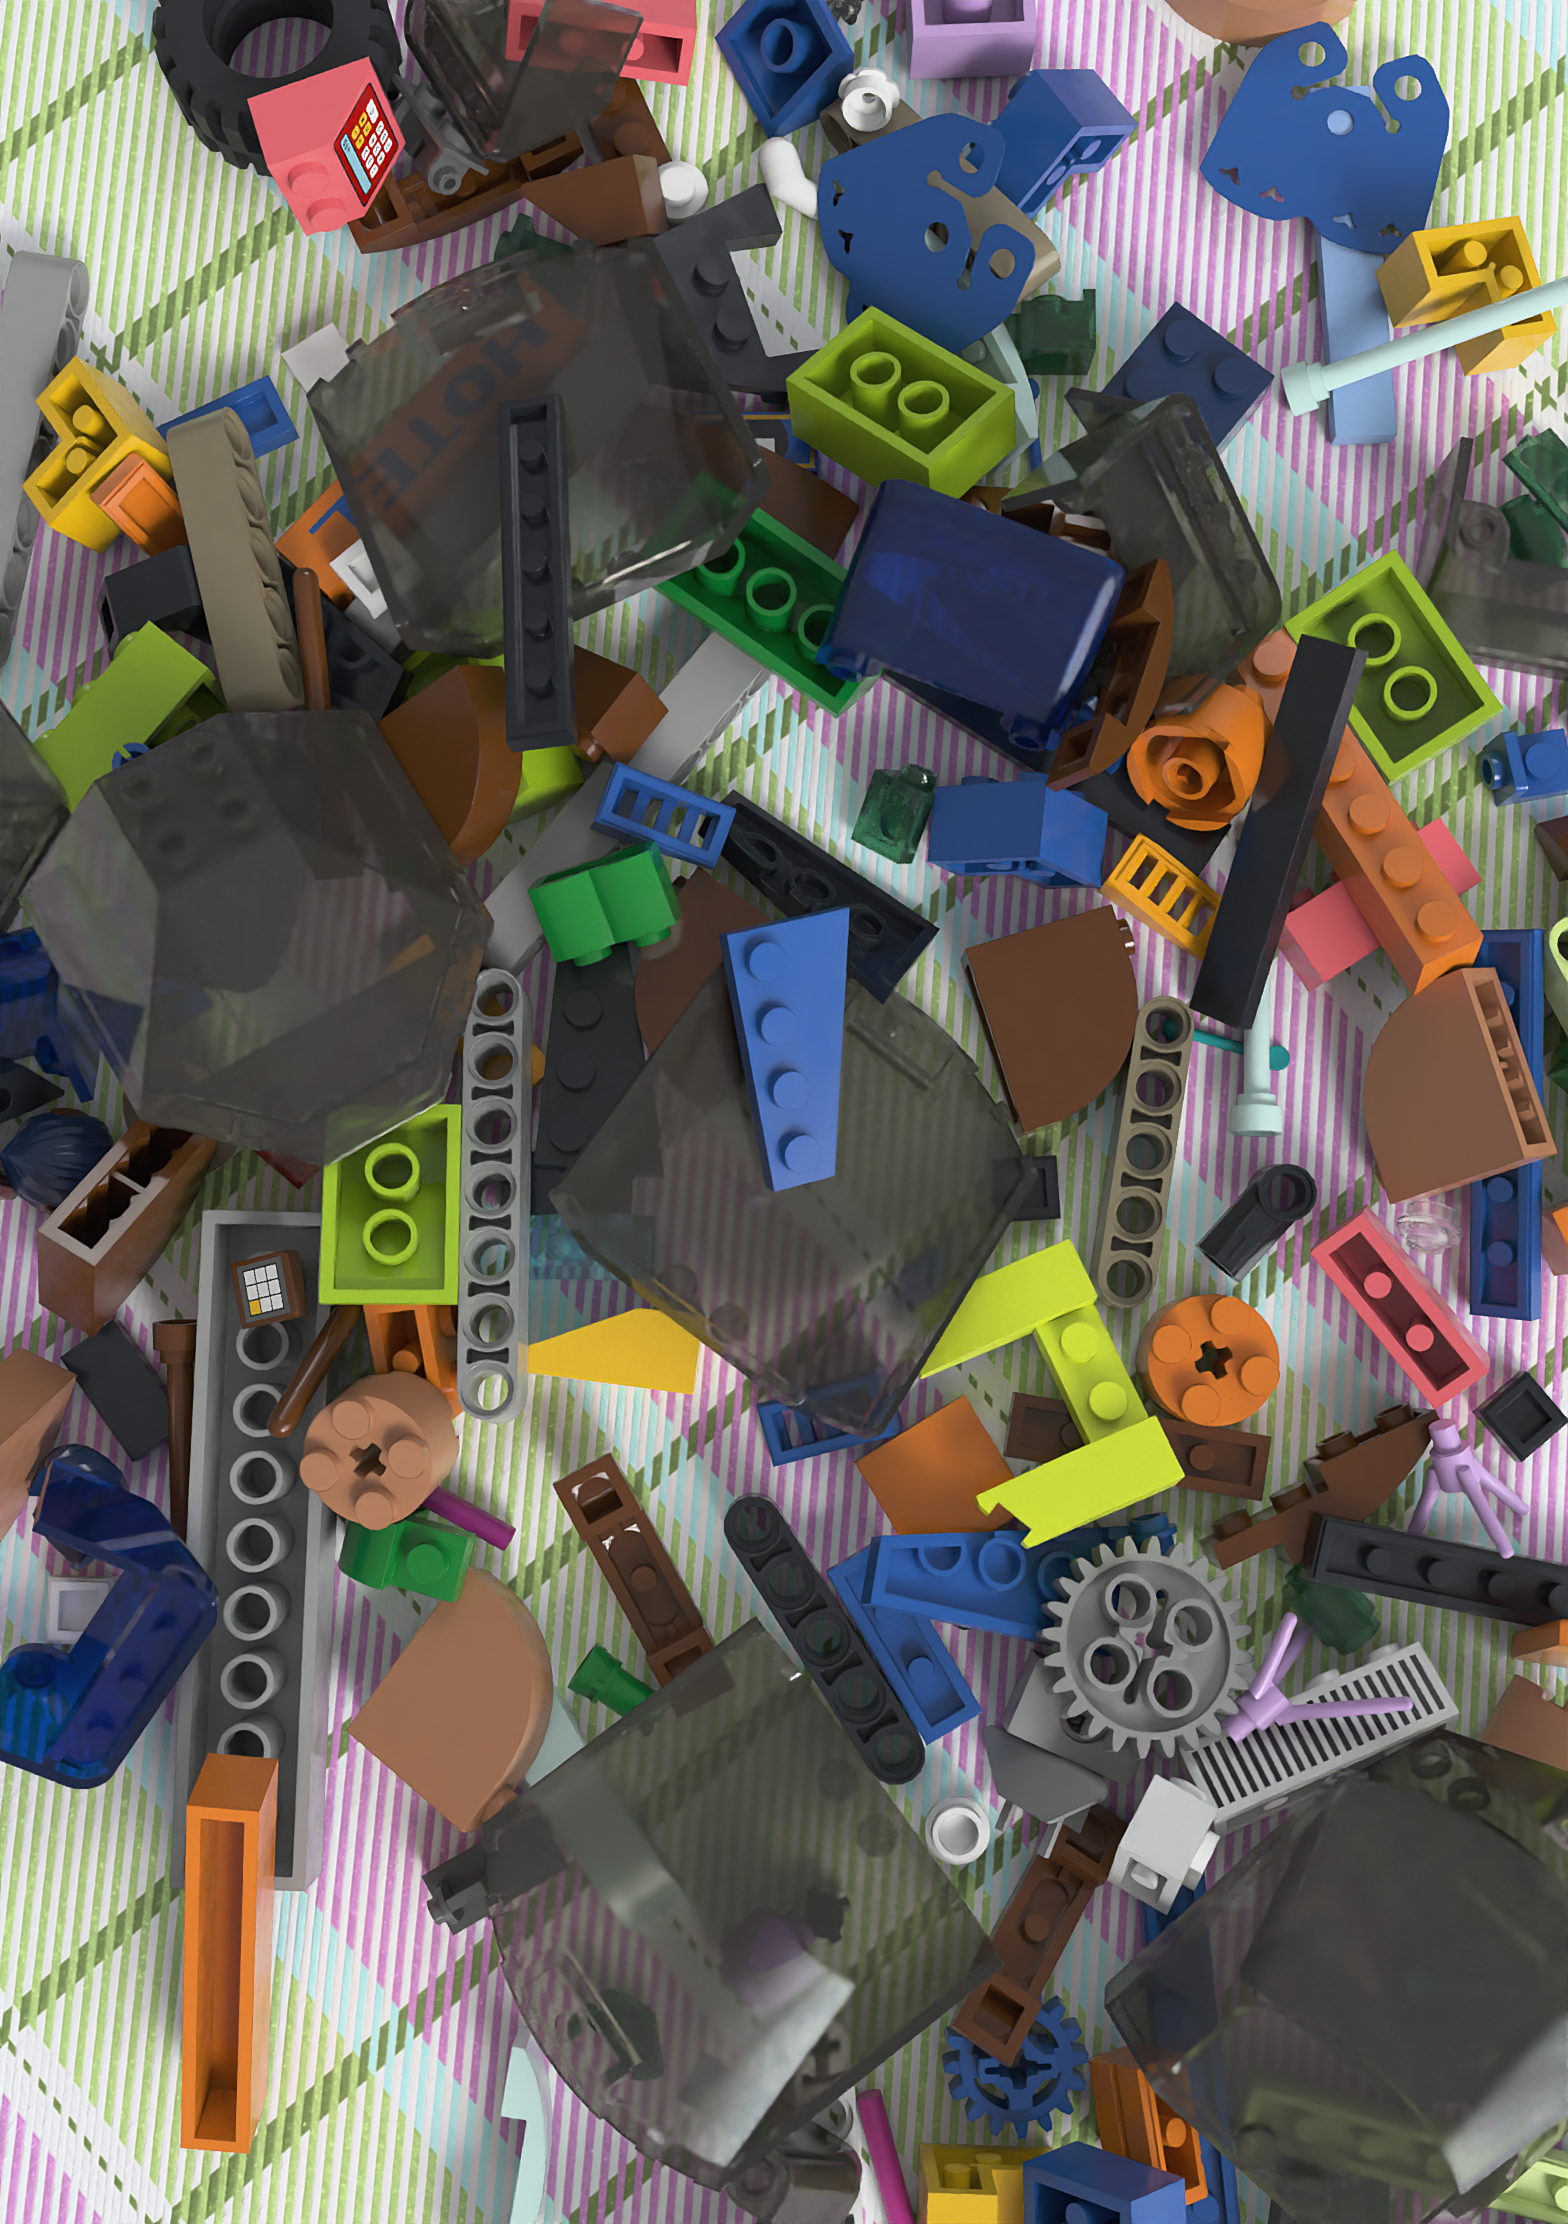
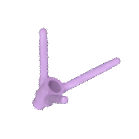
M1440 1419L1431 1423L1428 1429L1434 1447L1430 1449L1429 1454L1433 1464L1427 1469L1425 1486L1407 1531L1423 1533L1439 1491L1442 1490L1446 1493L1463 1492L1467 1495L1500 1555L1503 1558H1510L1514 1553L1513 1548L1478 1484L1481 1483L1521 1516L1528 1514V1505L1479 1463L1472 1454L1468 1441L1460 1439L1453 1419Z
M1288 1612L1284 1615L1250 1688L1235 1699L1239 1705V1712L1237 1715L1227 1716L1219 1724L1239 1744L1257 1727L1263 1732L1273 1722L1282 1726L1300 1720L1405 1711L1412 1709L1413 1701L1410 1697L1404 1696L1292 1705L1277 1686L1308 1642L1311 1634L1317 1627V1620L1314 1617H1307L1291 1638L1297 1623V1617L1295 1614Z

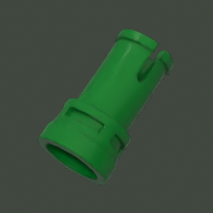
M596 1643L576 1670L567 1688L577 1695L580 1694L588 1698L593 1704L600 1701L646 1735L654 1725L652 1723L653 1720L657 1721L668 1703L666 1696H662L621 1668L623 1662L614 1658L607 1652L606 1648Z

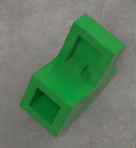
M421 1505L407 1517L391 1523L381 1530H370L359 1523L348 1520L338 1567L348 1577L379 1590L393 1585L454 1603L461 1597L476 1533L427 1520L429 1510Z

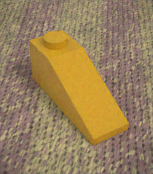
M655 1297L653 1310L636 1308L529 1345L528 1373L693 1395L696 1388L705 1317L691 1315L693 1302Z

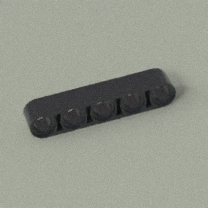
M749 1492L738 1496L730 1504L724 1519V1533L732 1550L870 1771L878 1780L889 1785H902L912 1781L921 1772L925 1763V1747L919 1731L779 1506L771 1497L762 1493ZM749 1506H758L765 1509L773 1522L770 1533L758 1541H749L742 1538L735 1527L737 1514ZM785 1562L801 1566L807 1575L804 1589L793 1596L778 1594L772 1588L769 1581L772 1570ZM819 1619H829L835 1622L842 1630L839 1644L827 1652H819L812 1649L804 1638L807 1628ZM855 1676H865L871 1679L877 1686V1693L874 1699L868 1705L861 1708L847 1705L840 1697L843 1684ZM891 1733H900L908 1737L912 1742L909 1756L896 1764L886 1763L876 1755L879 1741Z

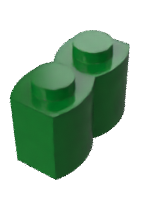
M656 840L634 845L599 859L550 873L536 879L527 890L555 962L573 959L576 966L589 965L606 958L612 953L610 945L633 939L635 947H644L662 941L672 934L670 926L675 925L682 914Z

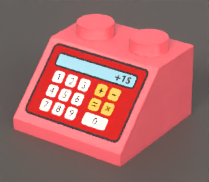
M369 56L248 98L247 101L266 165L305 235L331 232L341 228L349 221L364 217L387 174L406 144L401 128Z

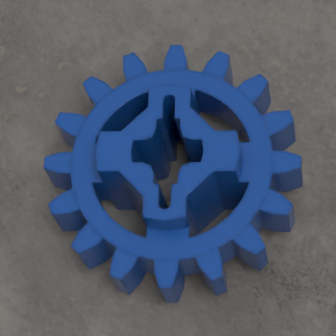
M1042 1993L1038 1999L1040 2002H1042ZM1058 1995L1049 1999L1045 2005L1042 2004L1035 2018L1055 2038H1049L1048 2033L1036 2034L1030 2029L1020 2047L1024 2054L1020 2055L1019 2067H1006L951 2027L946 2026L945 2028L946 2043L957 2049L942 2055L944 2072L958 2074L948 2083L950 2094L953 2100L968 2097L964 2109L967 2119L971 2122L979 2119L984 2113L988 2114L990 2132L995 2136L999 2135L1005 2122H1012L1014 2124L1019 2139H1026L1028 2122L1037 2119L1039 2125L1046 2132L1053 2130L1049 2112L1056 2107L1061 2112L1071 2115L1074 2109L1067 2095L1068 2089L1081 2091L1086 2088L1087 2083L1083 2074L1074 2068V2066L1089 2062V2054L1085 2045L1073 2042L1082 2034V2030L1076 2017L1061 2020L1066 2008ZM976 2078H980L981 2084H995L1005 2093V2099L994 2096L986 2091ZM1046 2079H1051L1040 2092L1033 2095Z

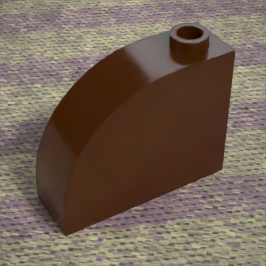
M456 665L336 752L338 770L387 893L414 891L416 897L423 898L446 890L452 885L450 877L481 857L493 845L504 829L519 791L523 751L512 753L506 743L505 678L502 666Z
M698 866L689 879L680 875L672 883L682 914L677 923L670 926L672 934L669 937L643 947L636 971L634 995L639 1028L656 1067L676 1092L709 1117L744 1070L719 933L772 922L773 920Z
M1112 904L966 948L960 959L1017 1138L1055 1126L1072 1117L1092 1102L1116 1076L1131 1047L1138 1015L1136 979L1129 956L1135 954V943L1128 922L1125 918L1116 919Z
M165 1091L159 1095L37 1230L40 1305L89 1336L94 1337L146 1276L183 1222L210 1167L216 1147L218 1124Z

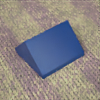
M746 0L714 37L768 139L779 136L783 137L819 120L820 112L839 98L838 90L841 81L848 74L853 73L854 53L825 0Z

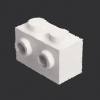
M1155 1774L1118 1846L1107 1881L1167 1915L1182 1885L1195 1891L1220 1836L1210 1831L1209 1828L1218 1809L1206 1803L1207 1796L1193 1784L1176 1777H1172L1167 1781Z

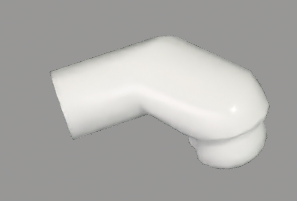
M780 136L768 139L760 148L758 157L760 169L769 194L818 222V184L805 178L797 150L788 139Z

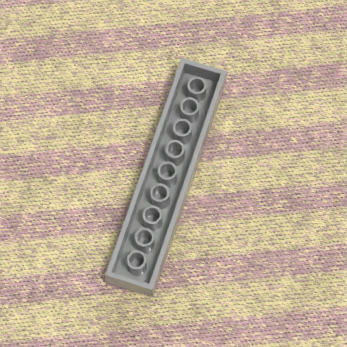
M203 1210L169 1889H185L186 1805L208 1753L278 1759L274 1891H306L322 1873L337 1513L331 1510L314 1490H311L303 1483L299 1466L303 1459L304 1441L310 1424L322 1409L342 1394L344 1345L293 1432L285 1438H276L267 1429L268 1418L336 1304L319 1303L322 1212ZM288 1249L298 1251L309 1316L243 1330L230 1264Z

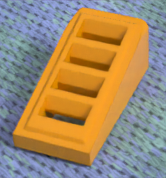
M1139 832L1097 892L1201 962L1206 952L1222 897L1161 846ZM1142 864L1151 871L1137 890L1129 881ZM1161 878H1163L1172 885L1159 904L1156 905L1148 897ZM1183 891L1192 899L1179 919L1175 921L1168 915V912ZM1204 905L1213 913L1197 937H1195L1187 928Z

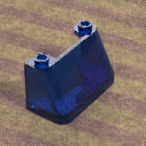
M902 479L884 480L879 485L814 661L827 665L826 669L835 677L855 683L862 682L864 677L876 676L880 673L882 667L1003 712L1000 724L1004 730L1009 732L1008 739L1013 744L1030 751H1043L1045 749L1054 751L1060 744L1063 733L1066 731L1113 616L1126 580V573L1120 565L1105 556L917 483Z

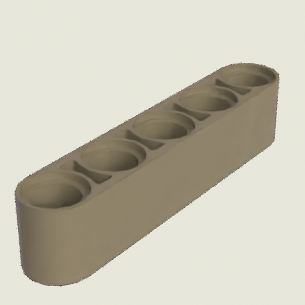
M871 93L863 94L867 97H874V95ZM840 97L820 112L822 128L828 140L840 155L881 136L923 120L901 98L899 99L898 106L892 108L889 122L883 128L872 132L857 130L847 123L841 110V102L843 100ZM960 154V166L966 173L971 174L978 171ZM938 171L930 172L927 178L930 187L937 186L962 202L973 240L965 264L969 273L971 272L983 233L995 224H1007L1031 240L1035 247L1034 267L1015 307L1060 271V257L1049 237L995 186L982 197L973 198L941 179V174ZM940 222L932 223L928 228L947 244L949 235L946 226ZM999 249L991 257L990 270L996 278L1003 279L1012 273L1015 264L1012 253L1007 249Z
M224 407L167 430L166 442L222 690L226 702L236 718L243 723H250L305 703L300 651L249 434L238 414L231 408Z
M1172 996L1155 997L1147 1001L1138 1010L1132 1044L1120 1070L1089 1271L1090 1281L1098 1295L1097 1300L1102 1305L1112 1309L1132 1308L1144 1303L1152 1295L1156 1285L1194 1034V1017L1190 1008L1182 1000ZM1161 1014L1174 1021L1176 1036L1171 1043H1158L1148 1035L1146 1031L1148 1015ZM1150 1075L1156 1077L1162 1083L1165 1089V1099L1160 1107H1151L1139 1099L1136 1093V1083L1139 1076ZM1132 1137L1147 1139L1153 1145L1156 1159L1150 1170L1135 1168L1129 1162L1126 1155V1147ZM1124 1199L1137 1201L1145 1210L1146 1223L1138 1234L1126 1232L1117 1221L1116 1211ZM1115 1262L1128 1264L1134 1270L1137 1277L1135 1290L1126 1298L1116 1296L1107 1284L1108 1270Z

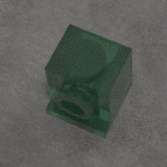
M1083 289L1080 301L1066 300L1064 297L1054 294L1041 295L1032 300H1023L1020 303L1018 313H1011L1005 319L1004 326L1016 347L1026 375H1088L1096 350V289Z

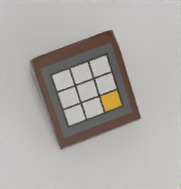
M288 1249L230 1264L243 1330L309 1316L298 1251Z

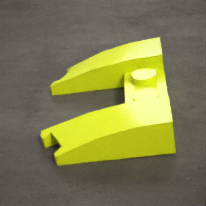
M1071 1239L1062 1241L976 1279L920 1307L918 1311V1320L933 1319L932 1355L917 1356L916 1373L919 1379L1033 1334L1085 1446L975 1496L974 1501L977 1508L986 1516L999 1503L1030 1529L1028 1535L1020 1543L1026 1549L1171 1488L1185 1477L1156 1415L1149 1418L1095 1307L1094 1302L1098 1295Z

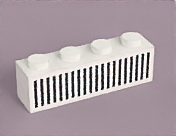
M1418 1641L1402 1649L1397 1643L1383 1646L1370 1653L1363 1660L1364 1666L1344 1675H1341L1339 1670L1324 1672L1305 1684V1692L1288 1699L1292 1705L1408 1696L1413 1701L1411 1710L1300 1720L1282 1726L1273 1722L1263 1732L1257 1727L1239 1744L1230 1737L1221 1725L1222 1733L1218 1736L1208 1737L1196 1729L1200 1748L1193 1751H1185L1182 1747H1178L1179 1761L1187 1781L1199 1788L1207 1796L1206 1803L1218 1809L1210 1825L1211 1831L1222 1837L1454 1734L1460 1713L1420 1642Z

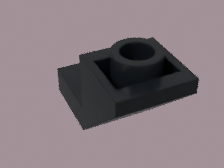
M189 544L177 545L104 578L96 604L110 661H114L113 655L119 643L128 634L134 631L139 632L148 620L163 632L195 630L204 607Z

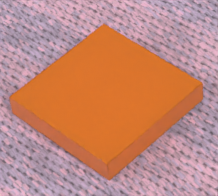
M963 1394L854 1461L898 1535L991 1532L1015 1518L999 1503L988 1516L976 1506L975 1496L1015 1477Z

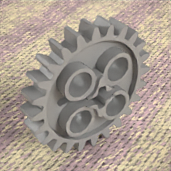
M1130 1536L1117 1540L1116 1557L1105 1543L1092 1548V1559L1095 1567L1082 1557L1070 1562L1069 1565L1077 1582L1064 1577L1054 1580L1052 1586L1064 1600L1062 1603L1047 1602L1042 1604L1040 1608L1046 1616L1055 1621L1054 1627L1035 1632V1638L1053 1645V1654L1044 1656L1036 1661L1037 1667L1056 1669L1058 1678L1044 1689L1046 1694L1066 1692L1069 1700L1059 1714L1060 1717L1067 1719L1079 1714L1085 1716L1086 1718L1080 1732V1737L1083 1739L1093 1738L1104 1730V1751L1108 1753L1118 1752L1126 1739H1128L1131 1759H1145L1151 1742L1159 1759L1174 1757V1738L1185 1751L1199 1749V1738L1196 1728L1208 1737L1221 1734L1222 1730L1214 1713L1225 1716L1237 1715L1239 1709L1227 1694L1229 1691H1242L1250 1688V1683L1235 1673L1236 1665L1253 1662L1255 1656L1251 1653L1237 1649L1236 1641L1252 1633V1627L1233 1625L1230 1617L1244 1605L1242 1599L1223 1602L1219 1594L1229 1580L1227 1576L1224 1575L1207 1581L1203 1575L1207 1568L1208 1558L1202 1556L1194 1559L1187 1565L1184 1564V1544L1180 1542L1171 1545L1163 1556L1161 1555L1157 1536L1146 1538L1141 1544L1139 1554ZM1116 1585L1124 1586L1135 1597L1136 1611L1131 1620L1122 1618L1113 1608L1111 1598ZM1158 1590H1161L1165 1593V1602L1163 1608L1153 1618L1157 1604L1156 1593ZM1179 1610L1191 1615L1196 1623L1197 1635L1192 1645L1182 1642L1175 1633L1174 1618ZM1148 1633L1146 1645L1155 1649L1154 1657L1142 1660L1143 1649L1139 1645L1134 1644V1638ZM1096 1648L1106 1650L1114 1659L1116 1671L1113 1680L1109 1684H1103L1092 1673L1090 1662ZM1160 1673L1170 1677L1176 1685L1177 1700L1170 1710L1162 1707L1154 1696V1681ZM1135 1676L1132 1690L1133 1701L1131 1704H1127L1123 1699L1126 1686L1131 1683Z

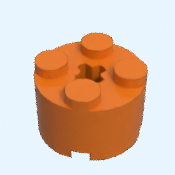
M1195 680L1176 685L1149 719L1128 752V774L1138 795L1148 805L1155 799L1170 811L1165 818L1184 828L1209 831L1220 829L1230 823L1232 818L1244 809L1253 796L1272 733L1273 725L1263 711L1264 701L1262 696L1255 689L1243 684L1232 687L1216 681Z
M1204 1294L1176 1299L1162 1306L1150 1317L1146 1324L1136 1354L1137 1375L1148 1398L1159 1409L1172 1417L1199 1425L1225 1426L1246 1419L1266 1402L1270 1394L1276 1389L1280 1379L1279 1351L1270 1326L1250 1305L1237 1297L1227 1295ZM1200 1345L1204 1349H1215L1218 1359L1212 1363L1213 1373L1211 1371L1197 1370L1194 1362L1203 1356Z

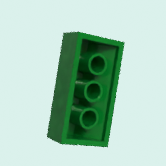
M707 471L630 567L631 573L836 719L871 690L906 641L912 619L909 613Z

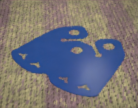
M1318 21L1311 25L1294 29L1266 44L1254 59L1199 169L1204 179L1216 192L1231 203L1252 214L1274 221L1307 217L1314 224L1318 232L1331 242L1369 253L1392 254L1411 232L1421 231L1425 228L1447 141L1450 109L1435 71L1425 58L1417 54L1384 63L1376 70L1373 76V87L1391 118L1397 120L1401 126L1396 134H1391L1386 130V122L1370 97L1336 85L1306 94L1301 100L1291 97V90L1294 86L1306 87L1338 76L1344 71L1348 61L1345 47L1328 23ZM1307 42L1320 44L1325 51L1324 61L1314 67L1303 64L1298 55L1299 49L1303 44ZM1403 76L1416 78L1421 85L1420 95L1410 101L1399 98L1394 89L1395 83L1399 78ZM1338 110L1350 113L1354 120L1352 131L1345 135H1336L1331 132L1327 124L1331 113ZM1237 167V176L1240 184L1236 185L1230 175L1222 174L1219 170ZM1274 186L1277 193L1284 198V201L1279 202L1272 196L1262 198L1260 193H1264ZM1351 213L1352 222L1356 229L1352 230L1345 222H1335L1333 217H1341ZM1389 223H1393L1394 227L1403 236L1399 237L1393 233L1379 236L1378 232L1384 230Z
M954 113L936 115L881 136L823 162L817 191L819 224L829 261L850 282L846 301V320L848 325L863 313L862 307L864 304L868 308L872 305L955 355L993 331L1010 316L1034 267L1036 257L1034 243L1007 224L990 226L982 235L969 275L971 285L966 290H960L957 280L963 274L973 241L962 202L937 186L930 187L927 182L928 175L935 170L941 174V179L973 198L982 197L987 194L995 185L1005 150V142L1002 135L992 126ZM977 143L981 146L984 153L983 164L978 171L971 174L966 173L960 166V153L967 144ZM834 179L845 189L836 206L833 205V198L836 194L833 186ZM935 222L943 223L949 235L945 248L938 252L928 249L925 243L926 230ZM839 229L846 233H853L849 253L845 251V239L839 235ZM999 249L1009 250L1014 257L1015 263L1012 273L1003 279L996 278L990 270L991 257Z

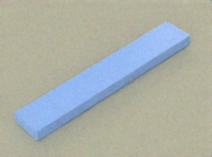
M1370 85L1342 87L1371 98ZM1327 87L1309 88L1307 94ZM1338 110L1329 115L1327 124L1331 132L1336 135H1345L1352 131L1354 120L1350 113ZM1351 213L1341 217H1333L1335 222H1345L1352 230L1356 229L1352 222ZM1314 226L1324 363L1326 366L1390 342L1388 311L1375 274L1376 270L1384 263L1382 253L1354 250L1331 242L1322 236ZM1392 368L1329 391L1330 398H1327L1331 445L1392 443L1397 435Z

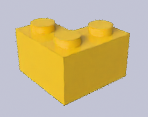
M1519 215L1411 232L1375 272L1393 329L1449 320L1542 285ZM1549 310L1454 346L1464 376L1517 367L1558 330L1552 312Z
M75 355L35 400L62 441L23 483L22 488L49 527L102 554L122 531L89 499L98 487L132 451L142 457L166 483L174 475L167 443L128 389Z
M919 2143L917 2224H1024L1022 2162L1052 2151L1051 2148Z

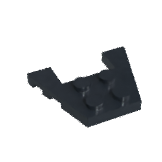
M765 183L756 184L616 258L610 274L650 386L724 397L727 396L729 391L760 395L764 403L784 405L788 399L786 378L820 350L815 349L772 357L766 355L730 252L776 246L783 233Z

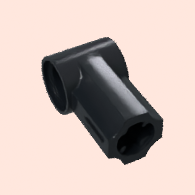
M1285 1163L1262 1167L1253 1174L1244 1192L1195 1246L1218 1269L1235 1282L1240 1283L1296 1220L1310 1213L1316 1203L1317 1196L1314 1179L1307 1170L1298 1165ZM1277 1175H1284L1289 1178L1295 1189V1197L1292 1204L1282 1211L1272 1206L1267 1195L1268 1185Z

